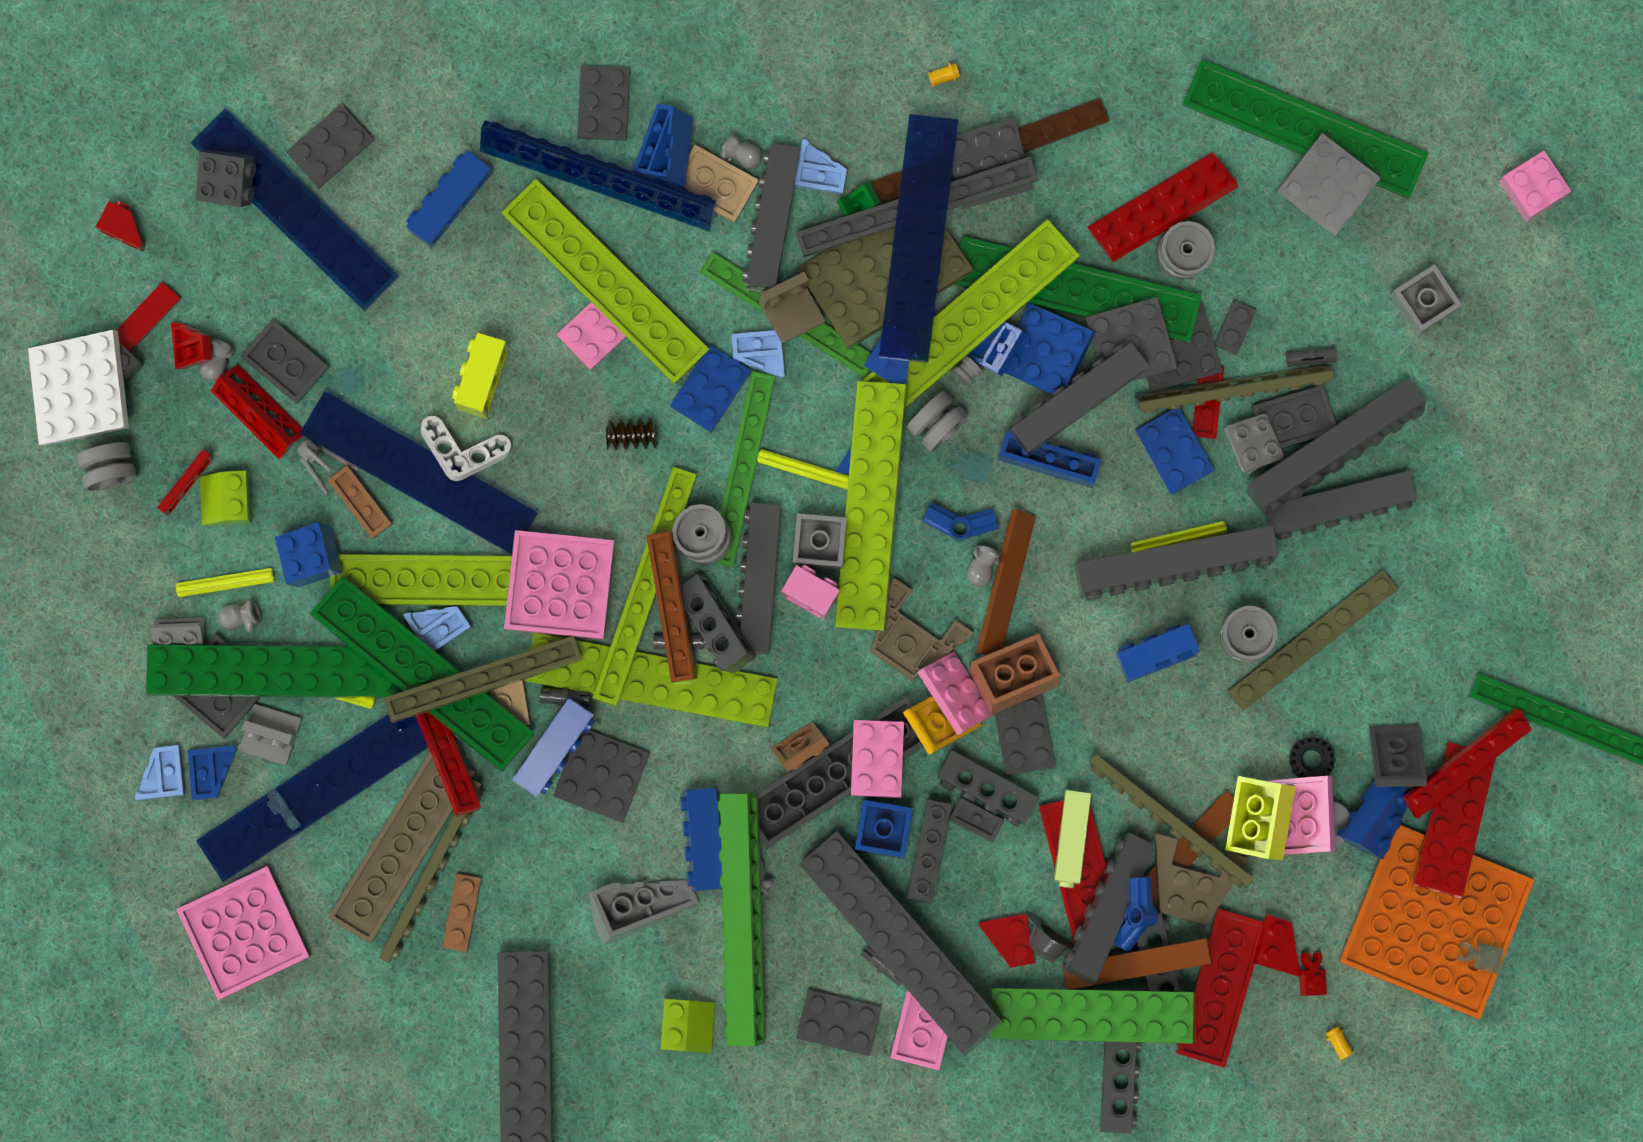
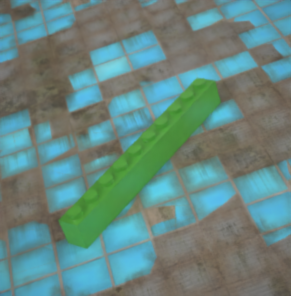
M729 792L720 794L718 801V810L721 816V824L719 826V836L721 838L719 859L722 863L720 885L723 888L721 911L724 917V924L722 926V937L724 938L722 959L725 964L723 986L726 989L724 1011L727 1018L725 1037L727 1039V1046H758L765 1044L758 792Z

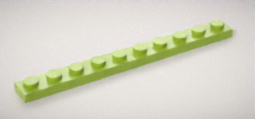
M673 467L650 535L672 531L675 519L687 507L697 474ZM648 542L593 696V700L617 707L656 596Z

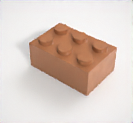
M1039 633L972 661L970 666V674L990 715L1058 687L1060 681V674Z

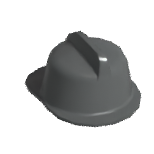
M1026 911L1027 918L1034 925L1030 935V945L1037 955L1054 963L1066 949L1073 948V943L1067 938L1056 933L1034 913Z

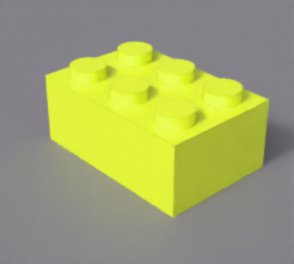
M480 333L476 334L475 339L471 338L467 352L470 353L468 362L464 361L461 366L460 376H462L460 385L455 386L452 395L458 411L487 419L509 351L506 341Z
M1238 776L1225 850L1266 859L1283 860L1296 786Z

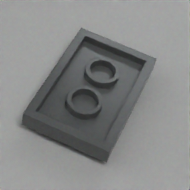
M581 65L577 139L626 141L630 67Z
M340 104L287 150L286 153L320 189L374 142V139L347 109Z
M273 319L240 356L295 404H298L329 369L328 365Z
M1323 385L1252 406L1254 417L1264 413L1267 414L1281 449L1317 439L1336 426Z
M1042 694L994 714L1006 776L1055 767Z
M1419 725L1369 726L1376 787L1426 786L1427 776Z
M808 989L796 1039L870 1056L881 1007Z

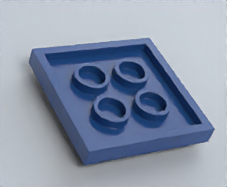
M1029 303L1017 327L1025 332L1026 336L1004 373L1052 395L1060 387L1064 386L1067 388L1071 385L1072 379L1075 377L1095 332Z

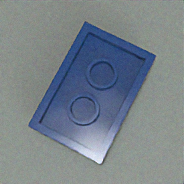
M709 345V351L700 359L670 407L712 433L752 371L717 348Z
M1180 408L1172 409L1135 430L1171 495L1215 471Z

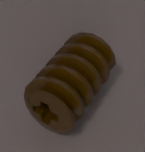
M638 418L636 425H634L632 419H628L626 426H624L622 419H618L617 426H614L612 420H608L606 426L607 451L610 444L613 445L615 450H618L620 443L623 444L625 450H628L630 443L633 444L634 449H638L640 442H642L645 449H648L650 442L656 448V427L652 418H648L646 425H644L641 418Z

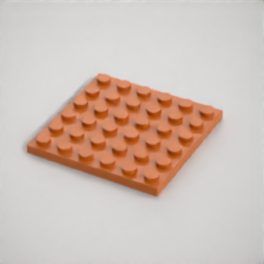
M1400 825L1391 841L1390 849L1386 852L1383 860L1379 859L1339 963L1480 1020L1533 886L1534 879L1473 855L1462 899L1413 886L1425 835Z

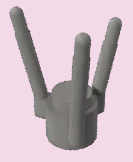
M309 438L299 446L296 453L301 456L299 461L307 468L325 495L329 492L310 464L318 462L328 472L332 471V468L321 458L323 453L320 451L353 470L359 471V467L327 449L319 441L314 443Z

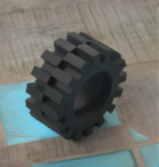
M1316 737L1304 738L1294 745L1289 755V765L1292 768L1293 774L1297 778L1329 776L1336 762V758H1334L1335 752L1331 749V745L1328 742L1326 743L1324 739ZM1314 750L1320 754L1322 762L1317 769L1305 767L1303 764L1305 752Z

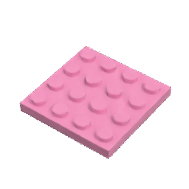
M515 530L504 629L604 640L614 540Z
M268 866L176 909L218 1000L310 957Z

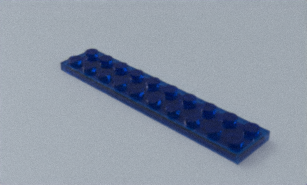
M226 109L190 142L199 152L210 149L255 156L256 173L252 184L254 198L251 203L364 312L399 278L378 255Z
M909 114L879 358L929 363L958 119Z
M484 120L480 137V152L705 231L710 232L717 201L707 195L695 194L684 187L672 186L661 179H652L638 171H629L615 163H607L596 159L592 155L581 154L569 147L558 146L546 139L535 138L523 131L512 130L500 123Z
M326 391L322 394L300 431V434L305 438L312 440L314 443L510 555L513 553L515 530L529 531L538 516V512L473 475L460 481L449 479L431 451ZM453 464L452 471L457 470L461 472V468Z
M386 715L197 839L196 842L221 881L225 883L427 750L428 746L416 717L413 716L391 723L389 715Z

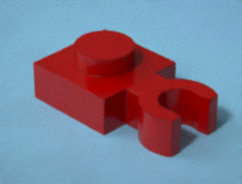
M1321 952L1313 953L1312 962L1310 960V953H1302L1301 962L1305 966V971H1299L1300 996L1327 995L1326 970H1319V965L1322 962Z

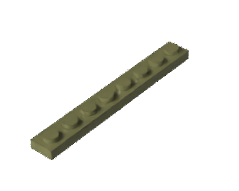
M1327 364L1134 395L1135 405L1141 412L1155 413L1160 408L1179 409L1184 404L1203 405L1208 400L1227 401L1233 396L1251 397L1257 392L1275 393L1281 388L1299 389L1302 388V385L1311 383L1312 385H1324L1326 381L1334 380L1333 370Z
M1382 570L1229 690L1228 694L1242 711L1246 710L1395 593L1398 588Z
M571 636L385 697L384 703L391 723H395L582 661L575 638Z
M1097 754L1093 756L1090 760L1091 771L1097 777L1103 779L1105 776L1112 782L1110 786L1121 795L1125 792L1132 798L1130 802L1139 810L1145 808L1151 813L1149 817L1160 826L1163 823L1171 829L1169 833L1180 842L1184 839L1191 844L1189 849L1199 857L1205 855L1210 859L1209 865L1216 871L1221 873L1224 870L1229 874V881L1235 886L1241 888L1243 885L1246 889L1254 880L1253 877Z
M472 779V785L480 802L484 791L481 790L483 785ZM472 813L457 817L455 814L453 815L379 957L381 960L390 963L392 959L397 960L403 948L399 946L403 937L408 938L414 928L411 921L415 914L420 916L426 904L422 900L427 892L431 894L438 881L434 878L438 870L443 871L449 861L446 855L450 847L455 849L461 838L458 832L462 825L465 827L468 825Z

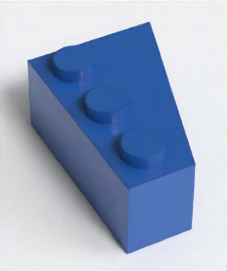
M657 104L632 172L651 183L685 188L693 117L675 106Z
M1190 624L1182 627L1180 625L1171 627L1166 630L1167 633L1157 636V634L1143 638L1144 642L1136 646L1134 643H1130L1120 647L1121 652L1117 653L1116 656L1126 682L1134 681L1196 657L1200 649Z
M1374 781L1362 797L1364 802L1357 812L1352 811L1349 815L1351 821L1344 830L1339 829L1336 836L1359 851L1383 860L1386 852L1390 849L1391 841L1396 830L1400 827L1401 819L1408 807L1402 797L1411 789L1406 786L1376 787Z

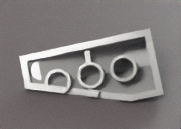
M687 880L660 881L659 883L635 882V884L612 883L589 893L593 923L603 945L626 937L699 904L695 892H692V886L688 887Z

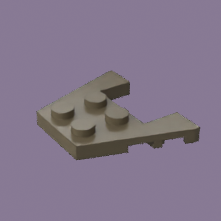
M893 578L889 589L886 631H877L871 653L912 681L919 676L918 672L921 669L945 657L968 640L974 632L955 620L942 640H938L899 613L900 608L912 593V590L896 578Z
M1154 833L1158 912L1208 925L1233 886V883L1229 881L1230 875L1222 870L1219 876L1215 877L1172 865L1178 839ZM1227 852L1224 853L1227 858L1241 869L1248 862L1246 857Z

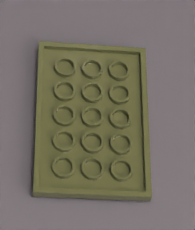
M937 215L828 249L796 269L798 274L805 272L809 279L807 288L848 350L974 272Z

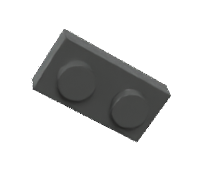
M1234 300L1215 346L1237 355L1256 313V309Z
M962 798L959 799L949 818V821L992 843L1005 821Z

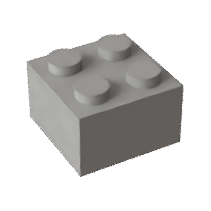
M1435 264L1395 289L1390 295L1416 336L1421 335L1449 317L1462 306Z
M797 513L793 566L802 567L806 565L809 568L842 569L847 518Z

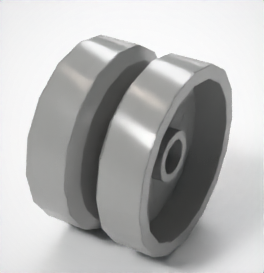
M1192 221L1179 222L1170 227L1158 241L1156 249L1157 262L1161 269L1170 277L1180 280L1191 279L1203 272L1212 262L1215 244L1209 230L1201 224ZM1183 246L1185 247V250L1189 251L1190 253H1185L1183 251Z
M945 390L926 404L906 427L914 438L922 436L929 430L922 440V446L929 453L934 452L947 442L969 416L960 406L954 407L946 414L952 405L953 398Z
M127 442L93 447L75 456L78 469L87 471L81 477L85 491H101L130 483L137 478L135 466L127 462L132 456Z
M703 504L693 505L681 511L675 519L672 529L673 540L677 548L693 563L704 566L715 564L724 559L730 551L733 542L732 529L726 519L713 507Z
M1243 606L1234 610L1226 618L1220 630V643L1224 652L1232 660L1240 663H1254L1263 659L1274 648L1277 640V626L1273 617L1264 609L1256 606ZM1251 630L1253 632L1251 636L1253 637L1247 638L1245 632Z

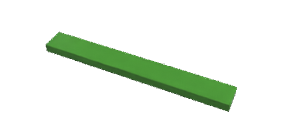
M713 252L700 273L765 314L759 304L762 292L746 290V282L742 281L743 270ZM826 323L799 336L863 378L869 373L870 370L864 364L871 355V352L859 344L848 350L836 330Z
M756 371L751 372L720 512L732 529L733 542L730 551L724 559L715 563L718 565L732 568L735 565L745 519V510L748 506L757 457L776 376Z

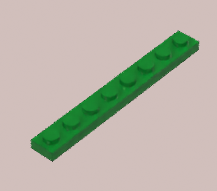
M1482 674L1477 675L1469 698L1507 713L1512 712L1515 708L1520 709L1529 722L1643 767V738Z

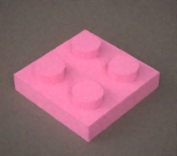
M592 302L556 334L590 371L626 338Z

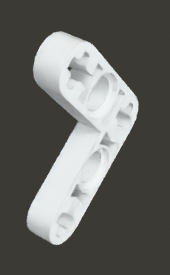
M428 416L421 424V434L447 477L453 481L463 480L505 459L511 450L510 440L504 435H496L461 452L440 418ZM428 425L432 427L437 426L436 434L438 438L436 440L434 432L432 430L427 431ZM446 443L451 447V451L446 454L441 453L437 448L438 445ZM496 443H498L500 446L505 445L504 450H494ZM474 453H481L484 455L485 461L476 463L472 460L471 456ZM454 457L453 462L457 467L462 466L461 472L457 470L452 471L453 463L450 460Z

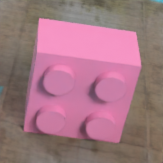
M1542 151L1504 175L1499 181L1525 222L1530 221L1560 202L1571 192L1545 151Z
M796 565L781 591L782 597L825 621L840 594V590L837 589L838 584L826 577L824 580L816 577V571L806 565H803L802 568Z

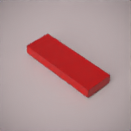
M161 282L116 330L118 331L119 343L131 353L181 298Z
M1221 366L1222 373L1200 378L1197 385L1223 381L1224 366ZM1216 399L1208 400L1203 405H1195L1192 430L1196 437L1216 439L1220 401H1216Z
M202 450L157 508L166 516H169L212 462L213 457L205 450Z

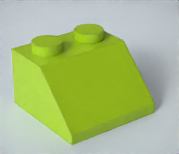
M247 471L218 472L200 477L202 526L251 523L250 476Z
M664 999L661 1050L712 1053L715 1003Z

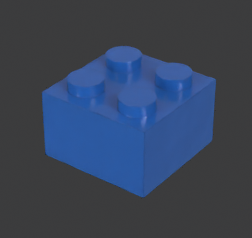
M317 522L275 537L287 585L302 587L343 573L332 526Z
M863 800L855 851L904 859L913 808Z

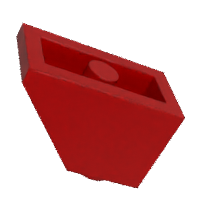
M108 201L95 226L97 230L143 252L145 247L135 217L129 211L130 207L120 201H117L116 204Z

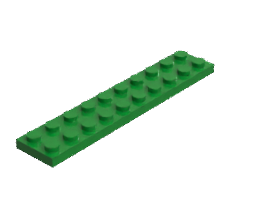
M1203 59L1199 64L1182 105L1305 156L1323 133L1381 177L1375 186L1406 199L1410 198L1428 156V153Z
M963 236L960 250L974 272L954 285L968 289L1014 248ZM1073 263L1027 304L1031 303L1039 307L1086 318L1157 297L1169 339L1190 344L1202 295Z
M343 576L310 612V615L403 692L461 673ZM486 693L428 711L501 772L505 770L534 736L533 731Z
M147 645V696L385 698L398 694V687L350 647Z

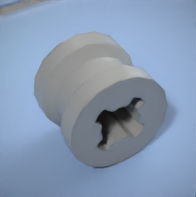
M968 356L962 359V363L959 366H954L952 372L968 387L973 383V379L976 376H980L983 373L981 368Z

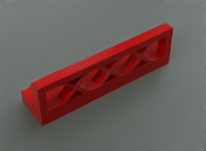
M238 364L219 376L211 389V392L278 459H281L293 444L306 435V432ZM236 374L243 381V384L236 383L231 377ZM249 393L256 394L260 398V402L254 401L249 396ZM266 410L273 411L277 415V419L271 418L266 413ZM284 427L290 428L296 435L290 437L284 431Z

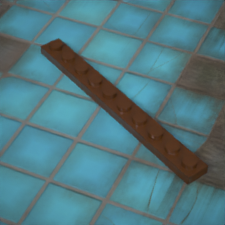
M1100 98L1020 127L1018 132L1023 152L1032 151L1108 123L1109 119ZM946 154L872 181L871 184L881 202L880 205L950 181L953 179L948 155Z

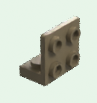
M805 272L760 294L759 304L781 343H786L825 322L823 315L807 289L809 279Z

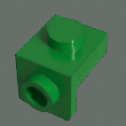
M870 182L863 184L850 195L837 200L844 216L881 204Z

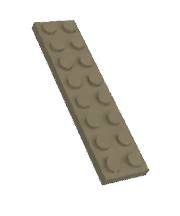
M430 752L328 916L330 920L370 944L374 941L453 812ZM465 766L469 778L472 781L476 772Z

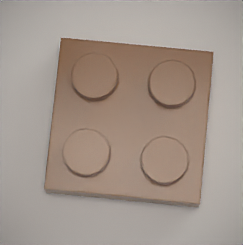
M810 722L770 749L788 772L801 767L804 761L811 756L821 754L829 743L815 724Z

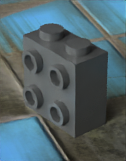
M210 149L200 151L196 201L236 207L251 205V201L254 198L252 184L256 173L255 156Z

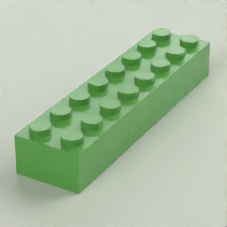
M992 988L991 1009L1003 1022L1001 1026L991 1033V1039L1195 1044L1196 993Z

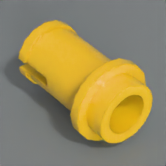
M948 63V66L928 72L932 87L950 80L955 82L956 78L960 77L956 63L952 65Z
M1337 1026L1325 1034L1327 1035L1326 1040L1331 1042L1339 1059L1342 1060L1353 1054L1354 1051L1343 1035L1344 1030Z

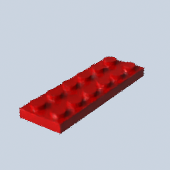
M1212 152L1089 225L1087 228L1109 259L1115 262L1239 187L1237 181Z
M1448 742L1442 765L1463 750L1465 746ZM1495 759L1431 808L1413 886L1460 899L1463 898Z
M1064 800L1039 806L1054 869L1056 867ZM1089 806L1080 884H1074V888L1059 887L1072 939L1078 927H1082L1086 918L1083 915L1087 906L1090 903L1093 904L1096 897L1093 893L1097 884L1100 881L1102 882L1106 875L1104 873L1106 864L1091 806Z
M1217 909L1209 936L1213 963L1201 965L1194 993H1196L1195 1044H1178L1176 1054L1225 1068L1255 965L1253 960L1263 926L1262 921Z

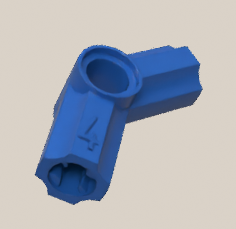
M931 503L922 520L923 523L958 542L999 529L992 508L965 517H959ZM956 524H963L967 528V532L964 535H956L953 527Z
M1152 877L1129 878L1130 906L1125 912V919L1114 940V943L1125 951L1131 950L1146 928L1154 926L1158 920V911L1152 904Z

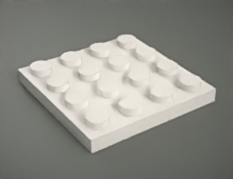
M109 330L28 348L39 445H51L129 428L118 331Z

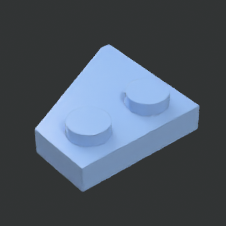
M802 139L794 187L843 195L847 169L838 162H834L824 152H820L813 147L810 142Z
M774 330L731 334L733 359L735 361L776 377L785 378L782 343Z
M457 606L416 613L410 612L403 615L417 637L435 652L471 628Z
M180 746L153 748L149 758L150 762L144 771L143 780L138 792H136L135 800L185 795Z

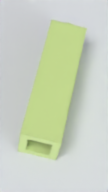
M1065 791L1054 881L1059 882V887L1074 888V884H1080L1091 793Z

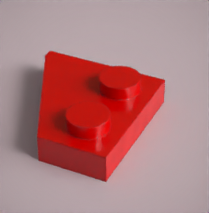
M181 322L171 323L175 369H187L212 360L210 335Z
M1026 914L978 923L981 930L1010 968L1035 964L1033 949L1030 945V932Z
M1265 915L1253 964L1299 977L1300 969L1292 922Z

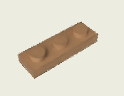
M345 466L328 479V482L372 540L392 526L391 522L348 466Z
M456 874L442 948L468 952L481 878Z

